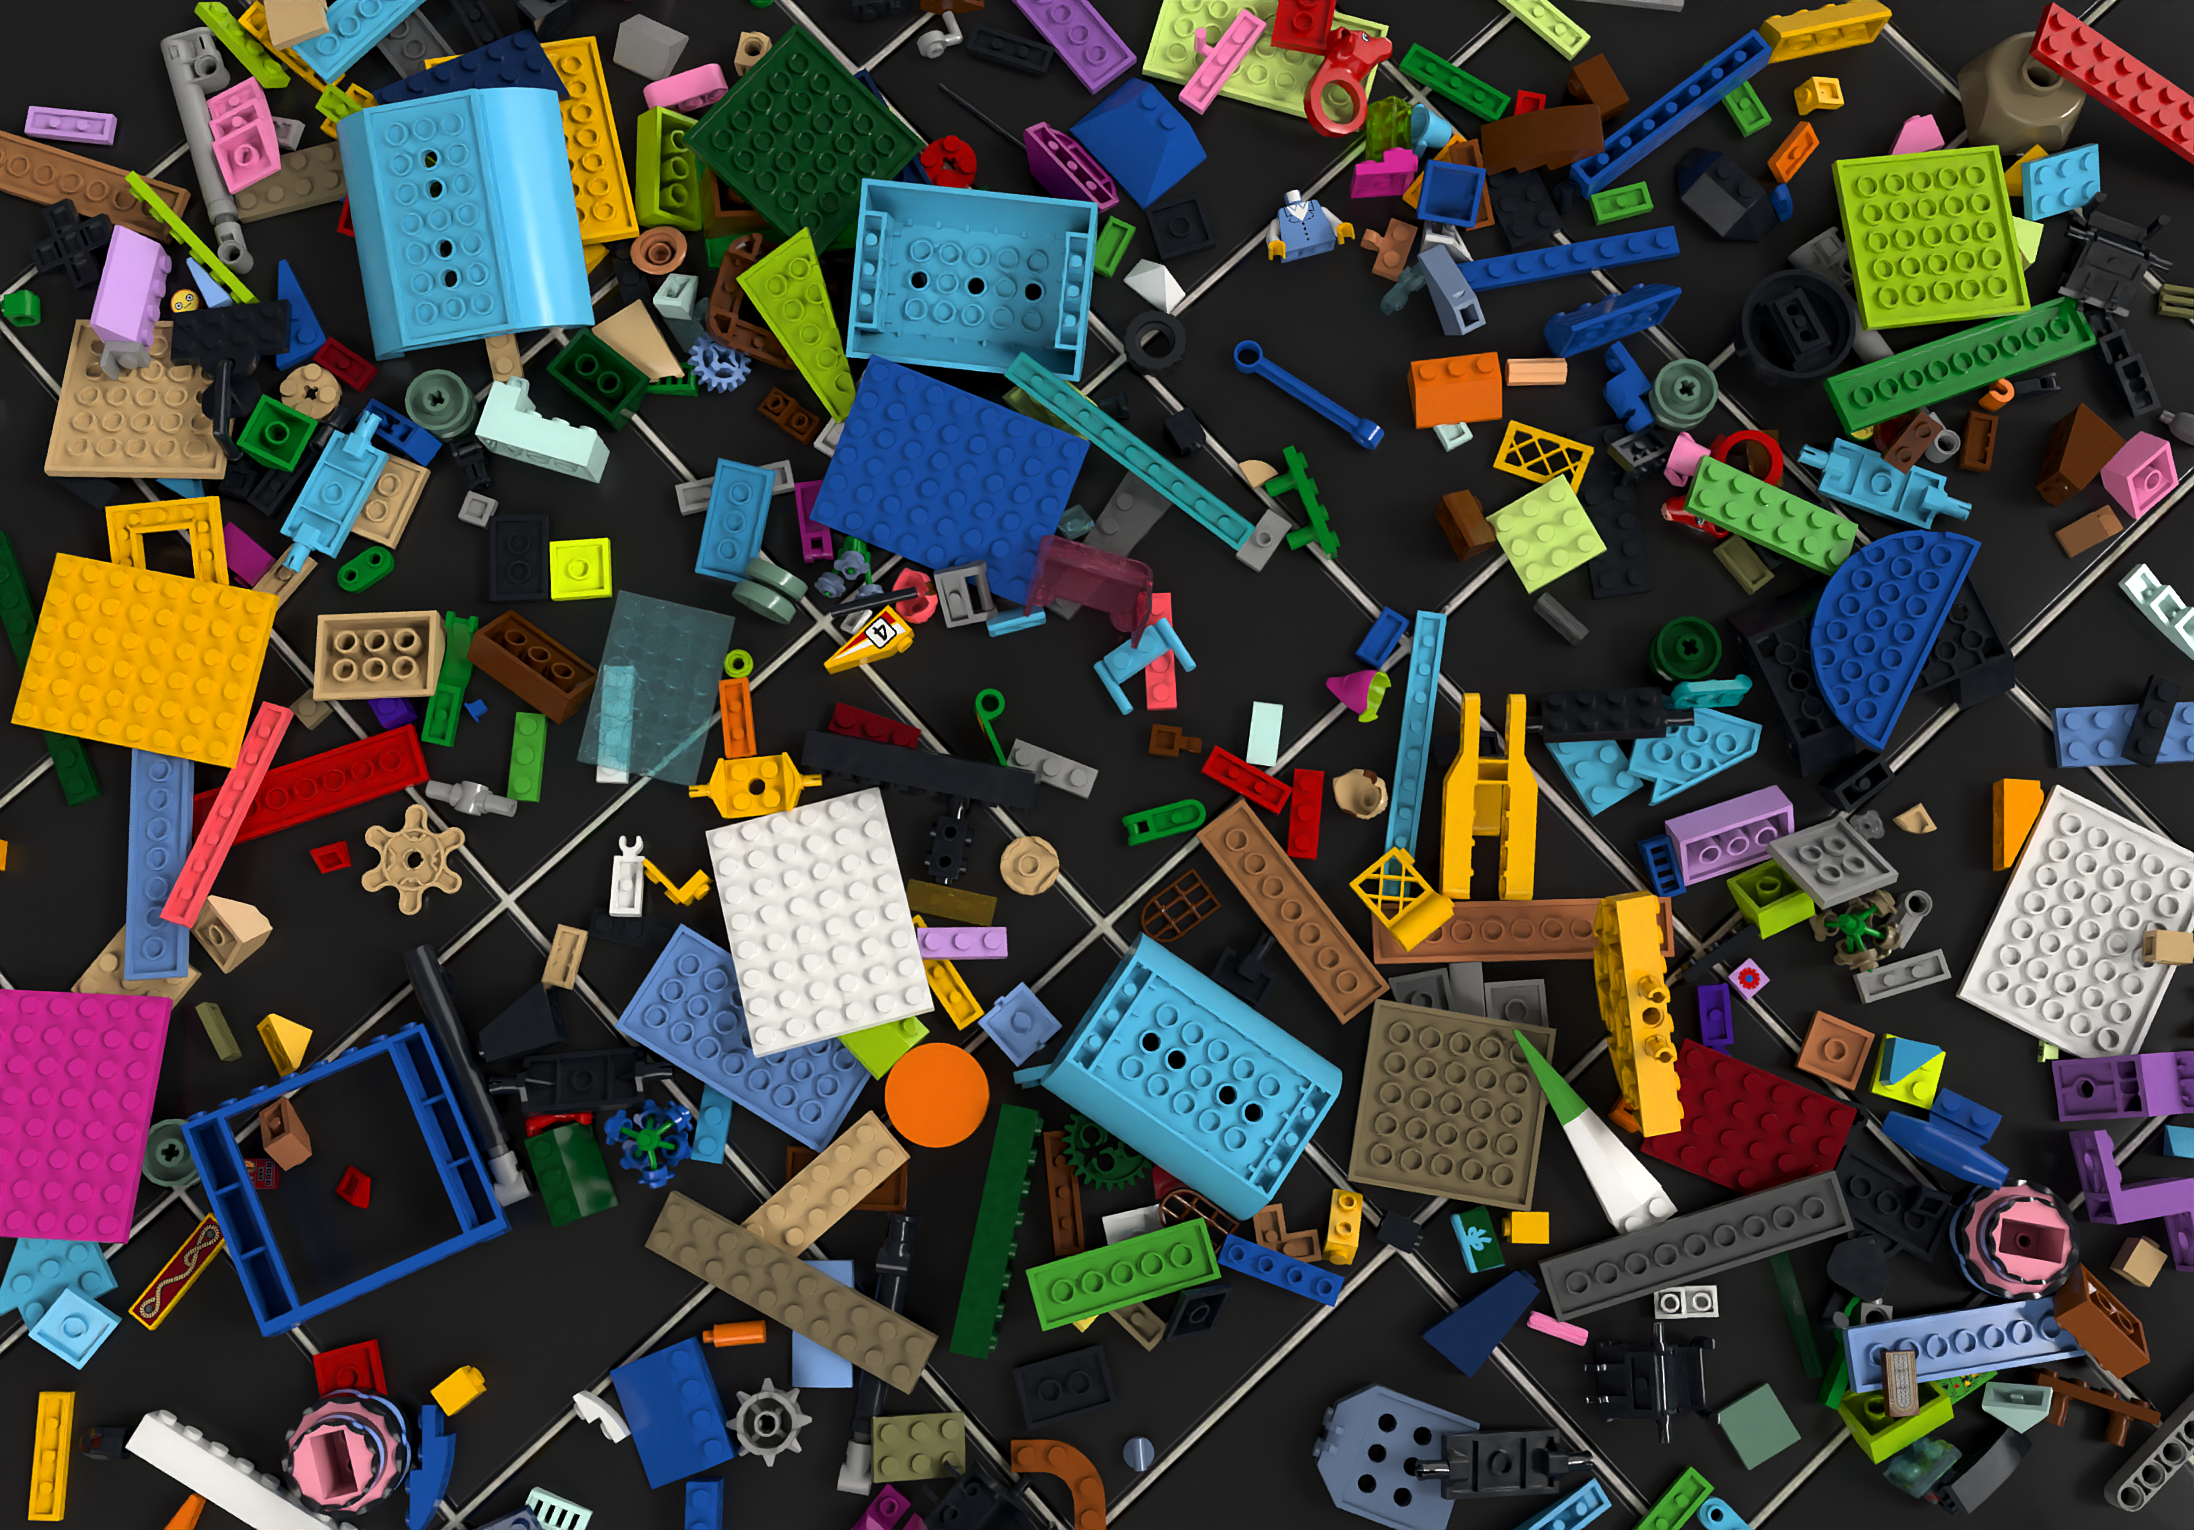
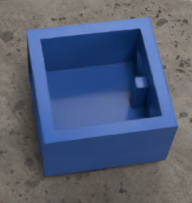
M1431 159L1427 160L1415 219L1470 229L1475 228L1486 169Z

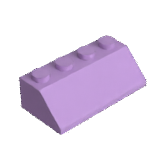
M121 225L114 226L90 326L104 345L106 341L141 342L148 352L149 347L154 342V326L160 317L159 306L161 298L166 293L165 282L167 273L171 271L172 262L170 256L166 254L160 243Z
M1777 785L1665 821L1666 834L1671 836L1685 886L1772 858L1766 851L1768 842L1794 833L1793 804Z

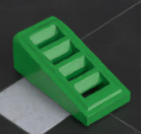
M688 362L679 363L684 374H688L687 384H683V377L677 378V383L672 384L673 376H667L666 385H661V378H659L655 385H648L645 393L698 397V381L700 376L691 375V372L695 369L694 365H689Z

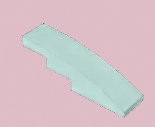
M2137 564L2118 585L2166 637L2194 660V607H2186L2170 585H2161L2145 564Z

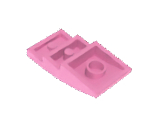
M254 76L206 101L213 119L209 121L215 141L211 144L231 194H235L281 170L279 147L269 106L261 83Z

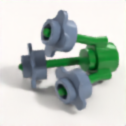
M847 536L844 539L843 548L838 550V557L834 562L832 573H823L819 577L818 582L814 584L824 596L830 598L841 597V592H845L846 588L843 586L844 580L838 576L839 571H842L845 578L849 580H855L859 574L865 573L866 585L858 589L859 594L855 596V599L859 600L884 594L880 585L872 583L871 553L866 551L867 542L853 536Z

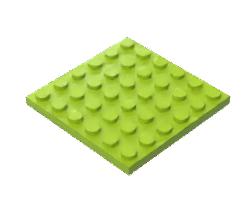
M1998 145L1836 160L1831 165L1863 331L2026 314L2031 310Z

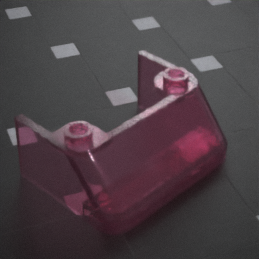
M1044 535L1039 543L1026 589L1023 616L1029 617L1033 604L1044 607L1051 605L1055 597L1110 613V621L1116 629L1131 632V648L1137 649L1152 612L1153 571L1147 564L1058 536Z

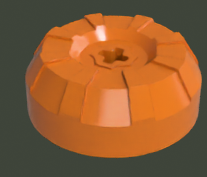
M929 1043L910 1050L896 1062L886 1082L885 1104L891 1122L904 1137L921 1146L941 1148L964 1141L979 1128L988 1111L990 1092L984 1070L969 1053L951 1044Z

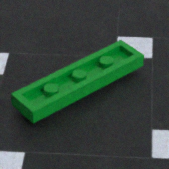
M1416 43L1412 45L1399 66V71L1490 123L1500 119L1511 100L1510 97Z

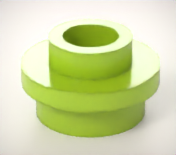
M737 649L726 655L723 666L730 677L742 678L747 677L751 673L753 660L749 653ZM738 660L744 662V666L741 669L734 668V663Z

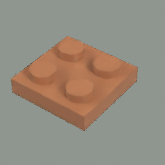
M1819 1010L1815 1011L1794 1067L1853 1091L1857 1085L1875 1034Z

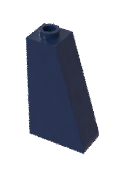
M1510 1269L1425 1327L1418 1335L1466 1376L1472 1378L1540 1292L1534 1286L1537 1280L1523 1269L1520 1272Z

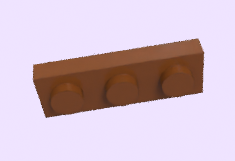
M1478 139L1448 146L1452 163L1483 168ZM1484 178L1475 228H1465L1466 231L1495 224L1486 178Z

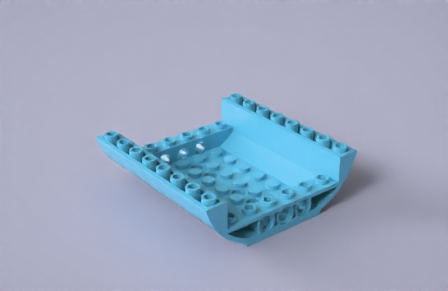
M522 87L474 88L363 108L362 111L351 114L337 123L336 130L376 361L405 357L404 352L550 327L568 330L595 325L557 91ZM434 151L437 155V162L433 167L428 168L425 164V157L429 152ZM439 181L442 185V192L438 197L433 198L430 193V187L434 182ZM445 241H449L452 245V252L448 257H443L440 253V247ZM449 271H454L457 275V282L452 287H448L445 283V276Z

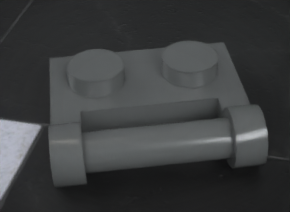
M979 559L969 564L934 570L933 575L947 628L994 619L999 615L997 606L993 605L985 574L987 571L985 560ZM973 575L982 606L981 609L977 610L973 608L966 577Z

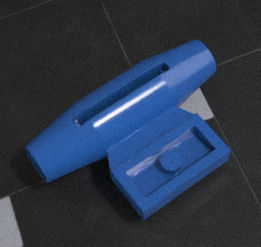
M1944 1087L1929 1111V1122L1890 1111L1882 1126L1881 1132L1912 1155L1960 1179L1999 1191L2010 1171L2008 1167L1980 1148L1988 1144L2001 1121L2002 1115Z

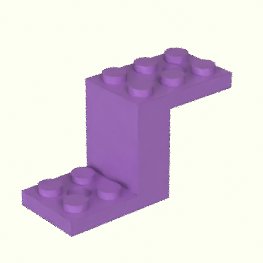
M2194 1051L2052 1061L2060 1122L2194 1113ZM2085 1081H2089L2094 1088L2093 1095L2090 1098L2086 1097L2082 1091V1085Z
M2106 1129L2070 1131L2069 1136L2090 1222L2118 1225L2163 1216L2177 1271L2194 1272V1178L2163 1177L2120 1185L2122 1181L2121 1173L2115 1165L2112 1155L2114 1144Z

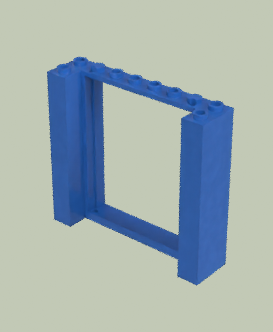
M417 1022L409 1023L399 1028L400 1033L389 1038L387 1034L378 1036L369 1041L370 1046L358 1050V1047L345 1050L339 1054L341 1058L330 1063L328 1060L319 1061L309 1067L311 1071L302 1075H298L297 1072L286 1075L279 1079L280 1084L268 1088L267 1085L255 1088L249 1092V1097L240 1101L237 1098L222 1102L218 1105L219 1110L207 1114L206 1111L196 1113L187 1118L188 1123L180 1126L263 1337H276L305 1324V1321L477 1243H485L513 1230L505 1210L497 1198L493 1181L431 1031L423 1023L417 1025ZM389 1051L459 1220L463 1234L301 1306L228 1118Z

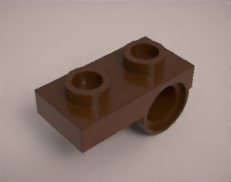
M1914 409L1910 413L1905 414L1898 425L1899 433L1879 457L1906 475L1944 427L1921 410Z

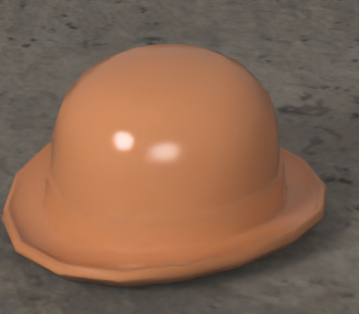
M658 226L645 231L640 237L636 238L631 246L630 255L633 263L641 271L651 275H663L672 272L681 265L686 256L687 242L685 236L678 229L670 226Z

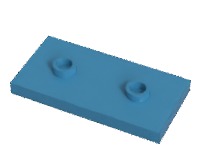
M718 458L695 567L696 573L734 582L740 580L751 581L744 573V569L751 557L759 558L777 471Z

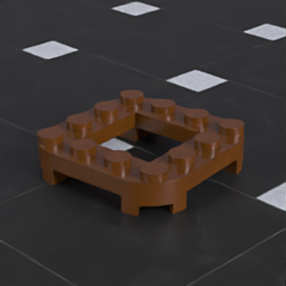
M752 233L751 235L739 237L730 244L722 257L705 314L706 332L718 344L782 369H799L772 331L738 319L739 315L737 314L744 290L736 278L779 247L777 244L762 239V234ZM819 257L818 262L830 301L832 302L833 296L837 293V282H835L832 272L826 266L827 262Z

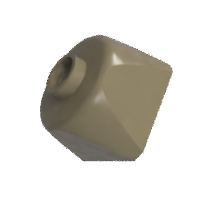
M2036 31L2015 34L2003 40L1966 64L1958 72L1957 81L1970 147L1998 145L2000 156L2027 153L2037 144L2044 151L2060 150L2068 141L2087 93L2029 55Z

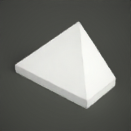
M1144 259L1140 260L1123 281L1159 311L1163 310L1168 314L1185 297L1184 291L1164 265Z

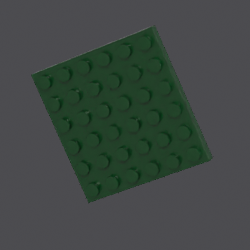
M798 23L681 138V143L786 240H789L807 227L817 259L859 216L862 178L892 181L925 146V143Z

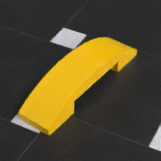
M256 0L238 22L289 68L324 93L328 84L291 47L278 51L272 46L265 7ZM345 73L336 79L332 85L337 86L346 76Z

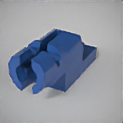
M1619 340L1611 345L1604 355L1608 369L1612 373H1616L1617 376L1606 383L1602 392L1618 419L1630 418L1624 428L1631 435L1653 425L1654 421H1656L1647 401L1642 400L1652 389V385Z

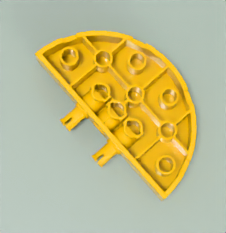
M1646 890L1605 897L1606 899L1599 901L1595 911L1593 935L1594 937H1599V946L1593 947V961L1601 1018L1605 1020L1607 1029L1611 1031L1612 1036L1606 1038L1615 1074L1626 1103H1631L1633 1109L1636 1110L1632 1112V1117L1644 1137L1681 1131L1680 1119L1684 1118V1112L1681 1102L1677 1099V1090H1680V1080L1677 1072H1674L1673 1062L1677 1061V1053L1670 1039V1032H1673L1674 1026L1671 1015L1667 1014L1666 1003L1670 1002V993L1663 979V974L1667 972L1664 956L1660 954L1659 944L1663 943V933L1656 920V914L1660 913L1659 901L1656 895Z

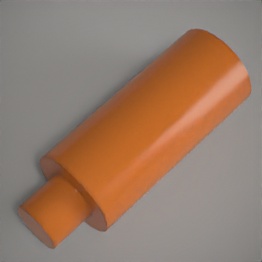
M765 1321L715 1324L713 1330L703 1331V1342H714L715 1347L765 1343Z

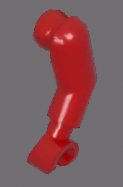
M593 1112L528 1117L525 1121L526 1133L531 1138L543 1133L544 1127L556 1121L569 1122L570 1120H576L579 1123L589 1125L592 1124Z

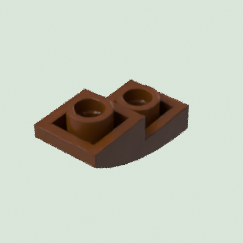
M776 387L772 389L757 408L760 413L806 446H808L824 425L820 418L801 407L795 399Z

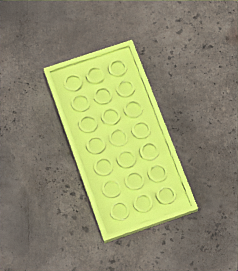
M1164 0L1142 74L1186 86L1206 59V57L1194 49L1196 29L1204 28L1206 30V44L1214 49L1244 8L1267 23L1266 30L1219 91L1218 95L1307 118L1303 104L1304 92L1309 80L1315 74L1325 56L1270 46L1279 0ZM1334 12L1331 32L1342 26L1348 30H1362L1371 37L1386 38L1389 26ZM1378 64L1360 82L1367 101ZM1326 84L1321 92V106L1324 113L1337 124H1348L1353 115V103L1350 95L1337 84Z

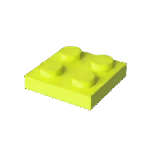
M608 538L550 542L551 599L553 601L612 597L611 550Z
M1883 1034L1868 1092L1923 1110H1930L1946 1052H1941L1894 1085L1882 1086L1879 1078L1885 1040L1897 1037Z

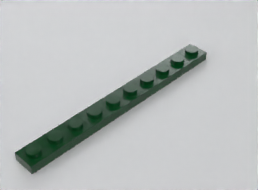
M0 531V614L20 670L24 676L39 619L10 538L6 532ZM42 730L69 806L76 807L101 797L102 794L82 739L80 737Z

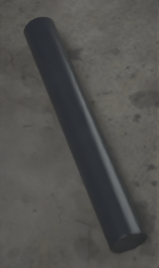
M916 586L830 606V613L832 618L918 598Z

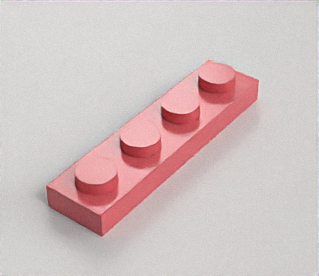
M1171 593L1141 594L1143 630L1151 624L1154 626L1162 618H1166L1172 627ZM1170 649L1145 667L1147 711L1177 709L1174 652Z

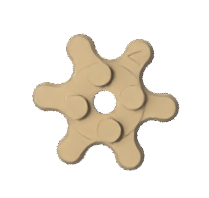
M418 804L412 805L406 810L405 825L399 832L391 833L381 826H372L365 834L367 844L379 851L381 860L376 868L367 871L363 875V887L369 892L379 891L385 886L392 885L396 887L400 893L399 908L406 915H414L419 912L422 906V894L427 888L434 886L440 888L445 893L453 894L462 885L460 875L447 867L446 858L451 851L460 848L465 842L463 831L457 827H451L440 834L432 833L427 827L428 811L425 807ZM414 852H419L423 861H421L418 867L410 868L407 861L408 857Z

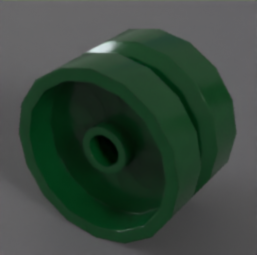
M1686 616L1670 621L1652 638L1647 650L1648 664L1652 673L1662 683L1672 687L1684 681L1700 682L1718 665L1722 655L1721 640L1717 631L1707 621L1697 617Z

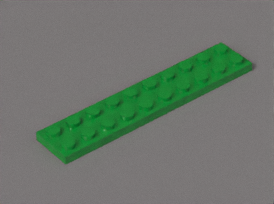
M2065 295L2033 306L2026 314L2010 315L1827 378L1822 384L1848 435L1905 415L1914 409L1917 410L2085 351L2094 347L2098 342L2083 312L2075 310L2076 299Z

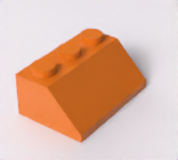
M1497 352L1410 363L1407 380L1416 429L1430 428L1443 424L1455 425L1460 422L1472 423L1502 418V377Z

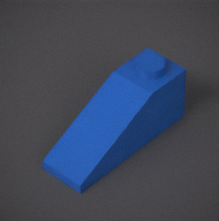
M373 398L355 420L359 423L365 410L369 411L370 414L373 413L380 417L382 421L379 423L374 434L424 467L435 457L437 451L443 445L420 425Z

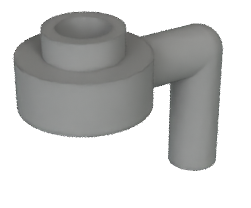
M952 11L942 14L949 34L943 35L941 31L935 30L922 35L918 39L917 45L922 56L936 58L944 52L947 46L962 42L963 36Z

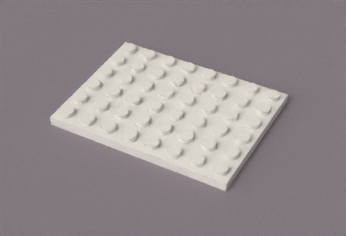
M2059 785L2052 786L1955 996L2078 1059L2138 1054L2177 967L2175 965L2142 962L2143 932L2158 929L2192 933L2194 929V853Z
M879 786L797 807L792 812L782 811L705 831L753 1053L756 1058L935 1010Z

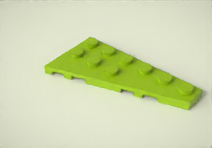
M805 227L737 277L736 280L835 422L840 424L848 418L858 391L848 358L846 357L844 344L809 229Z

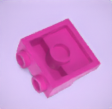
M1396 147L1383 151L1380 163L1366 160L1356 164L1350 184V198L1403 195L1408 190L1410 184L1414 183V172L1418 171L1417 154L1413 155L1412 149L1404 150L1403 148Z

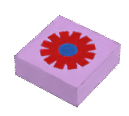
M1750 957L1745 959L1725 977L1745 1000H1749L1770 981Z

